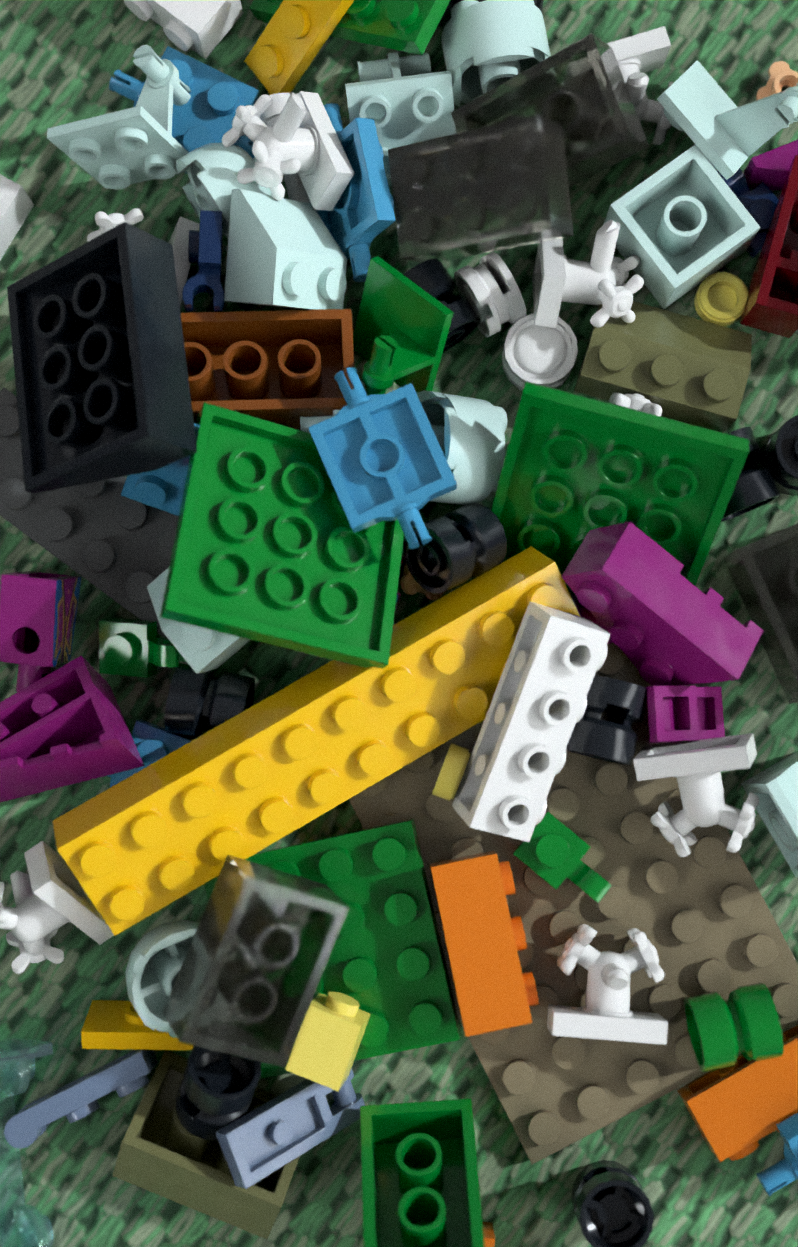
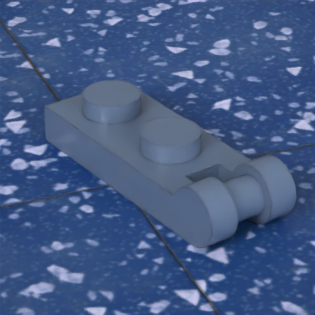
M133 1050L27 1104L6 1123L4 1129L6 1141L14 1148L23 1149L29 1147L46 1131L49 1123L65 1115L69 1123H73L100 1107L97 1101L98 1098L116 1090L119 1098H122L142 1088L150 1082L146 1074L150 1073L158 1063L153 1050Z
M352 1067L348 1078L339 1091L306 1079L216 1132L235 1186L244 1189L249 1188L360 1119V1106L366 1105L362 1094L355 1093L351 1079L354 1077ZM330 1092L335 1101L331 1105V1109L325 1096Z

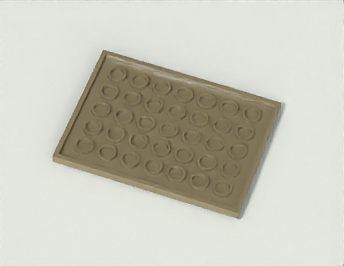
M614 643L607 644L605 662L595 672V675L626 681L645 688L651 686L641 677L639 670L619 646ZM646 700L642 720L632 723L631 729L638 735L633 759L644 746L677 743H650L648 703ZM606 708L601 714V720L609 721V709ZM483 720L351 797L349 801L363 829L414 819L457 1016L462 1026L463 1023L430 864L493 850L497 853L499 862L509 861L516 894L507 895L506 899L510 918L520 916L522 920L527 949L518 951L522 973L530 971L533 973L539 1005L529 1007L533 1023L468 1036L533 1165L710 1072L701 1071L696 1061L685 1019V997L717 992L725 1001H728L730 992L736 990L737 987L762 982L769 989L775 1003L782 1033L797 1026L798 963L739 851L732 853L726 850L731 838L727 828L718 824L707 828L695 827L691 832L698 841L694 845L689 846L691 853L688 856L680 857L676 853L675 846L669 843L660 832V829L651 823L652 815L658 812L659 805L664 801L671 806L674 815L683 809L676 777L637 781L634 761L632 766L567 751L565 764L562 770L555 775L548 792L546 812L551 813L591 846L581 860L612 885L599 903L589 897L567 877L558 889L555 890L513 855V852L522 843V840L470 828L452 807L453 799L448 801L432 795L451 743L469 749V753L472 754L484 722ZM581 924H587L597 931L596 936L589 944L600 952L614 951L621 954L633 948L634 945L626 932L631 928H637L639 931L644 932L647 939L654 945L659 958V966L665 973L664 979L656 983L653 977H648L644 968L632 973L630 981V1010L658 1013L667 1020V1045L552 1036L547 1028L548 1004L574 1007L585 1006L588 970L576 963L570 975L567 976L556 964L557 958L562 955L566 941L574 933H577V929Z

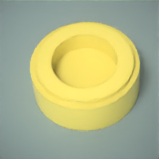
M713 273L702 281L694 297L696 312L703 321L720 326H729L735 323L744 313L749 295L745 283L732 273Z
M451 743L432 795L448 801L454 800L471 754L469 749Z

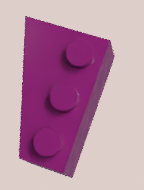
M629 521L589 530L561 577L576 594L578 601L591 612L605 631L610 633L609 638L620 647L639 670L641 677L651 686H680L739 680L764 630L752 620L742 625L720 607L724 598L711 587L703 593L683 577L680 572L684 565L632 522Z
M82 655L0 702V803L144 766L110 684Z

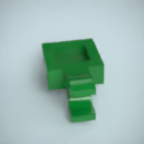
M110 617L99 621V673L148 678L157 674V666L178 667L179 661L187 662L168 638L157 637V621Z
M548 811L545 813L542 821L535 826L530 841H522L513 852V855L555 890L558 889L567 877L589 897L599 903L612 887L608 881L581 860L591 846Z

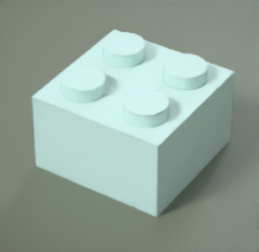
M696 144L613 202L608 209L604 224L609 220L620 223L615 247L625 260L632 255L640 258L639 265L633 270L643 278L645 286L663 309L699 285L706 277L717 272L745 252L761 228Z

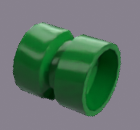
M760 982L737 987L736 990L730 992L728 1001H725L717 992L685 997L684 1012L688 1034L701 1071L707 1072L732 1067L736 1063L739 1052L748 1061L755 1060L756 1062L783 1055L784 1044L779 1016L771 993L764 983Z

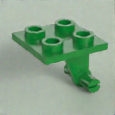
M379 256L370 259L353 335V350L368 361L364 364L361 375L362 381L365 383L364 389L367 396L385 394L386 389L393 386L395 382L400 387L412 383L416 394L421 391H432L454 312Z

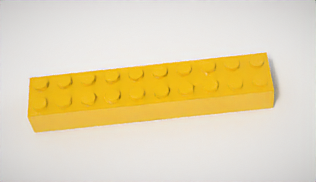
M530 546L393 625L389 663L384 669L375 666L365 668L332 660L53 820L58 852L113 934L116 936L483 721L529 601L580 617L555 561Z

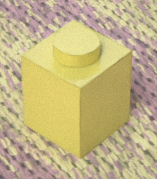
M333 991L328 992L327 996L319 993L307 1007L285 1070L339 1091L349 1076L371 1013L359 1009L360 1003L348 995Z

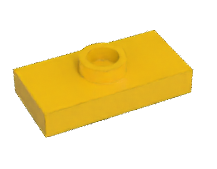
M92 1000L81 1030L82 1049L193 1050L197 1036L176 1038L171 1037L168 1032H161L155 1028L152 1030L143 1023L132 1003L124 1000Z

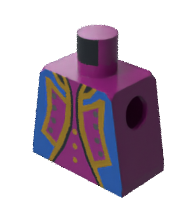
M36 571L1 575L0 661L18 664L16 692L50 674L51 667L70 661L81 576ZM34 632L38 634L40 644L37 643Z

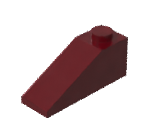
M795 155L786 177L751 280L747 303L740 321L741 325L790 338L798 329V155Z

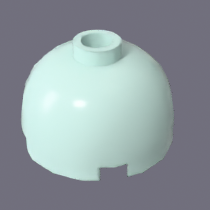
M208 143L176 160L175 167L177 174L185 169L191 182L182 188L199 218L200 210L222 211L223 234L228 239L232 189H242L267 195L272 194L270 188L262 187L256 181L241 184L237 180L239 170L254 168L257 161L255 157L252 158L243 148L236 145L225 147L222 143Z
M182 919L160 924L145 934L132 950L125 971L129 1000L143 1023L152 1030L155 1028L161 1032H168L171 1037L186 1038L202 1034L222 1021L229 1012L227 1005L233 997L234 990L238 993L241 984L239 960L230 944L208 926L200 922Z

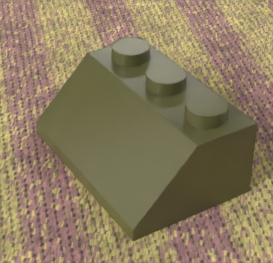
M633 301L631 307L636 316L634 322L626 323L621 317L613 318L610 316L602 327L596 328L592 325L574 388L575 392L607 401L610 400V396L615 392L624 395L626 393L641 394L644 398L649 399L651 403L662 407L661 416L721 433H725L737 420L751 370L752 334ZM602 304L598 305L597 311L602 308Z
M165 1050L121 1142L112 1176L268 1239L282 1207L299 1157L247 1189L235 1186L219 1140H203L190 1134L180 1124L176 1113V1097L181 1081L184 1078L188 1059ZM257 1087L247 1114L278 1095Z

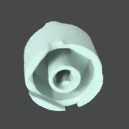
M463 0L451 8V19L443 29L441 41L446 71H451L453 101L457 107L460 108L461 102L469 104L472 114L481 116L518 111L529 106L528 96L540 89L541 97L549 91L554 81V71L544 18L539 8L534 5V0H485L482 2Z
M433 391L417 393L457 483L456 490L430 501L458 505L482 502L491 491L496 492L504 464V432L508 421L505 410L502 407L493 406L486 400Z

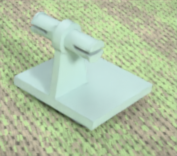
M149 45L140 46L133 55L136 58L133 60L134 64L146 74V81L135 107L47 129V139L106 189L120 190L129 187L130 184L147 180L170 179L177 174L176 160L189 153L172 137L173 104L182 106L189 101L191 89L179 78V71L170 60L161 59Z
M398 52L387 53L388 59L358 61L360 82L345 84L350 123L356 117L374 119L378 140L383 149V163L388 186L460 178L451 71L431 73L429 53L398 57Z
M698 60L657 98L664 107V114L671 125L680 131H685L715 170L719 171L726 180L732 177L748 157L777 132L789 127L790 123L798 121V83L796 86L789 87L782 92L737 107Z

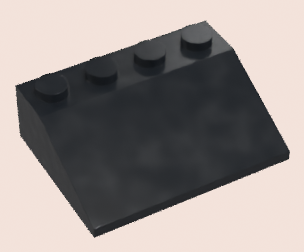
M123 222L7 287L26 492L34 494L154 471L197 453L173 246L127 222Z

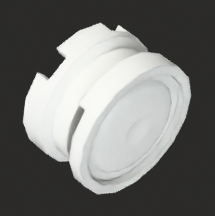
M494 251L480 258V265L474 268L466 265L454 273L459 294L465 296L480 318L477 328L487 338L501 331V324L507 321L514 324L517 320L526 316V307L519 287L505 262Z
M531 313L517 320L508 331L502 352L503 370L509 381L522 391L525 382L552 389L561 387L570 376L578 354L577 338L571 327L560 317H558L556 328L534 325V313Z

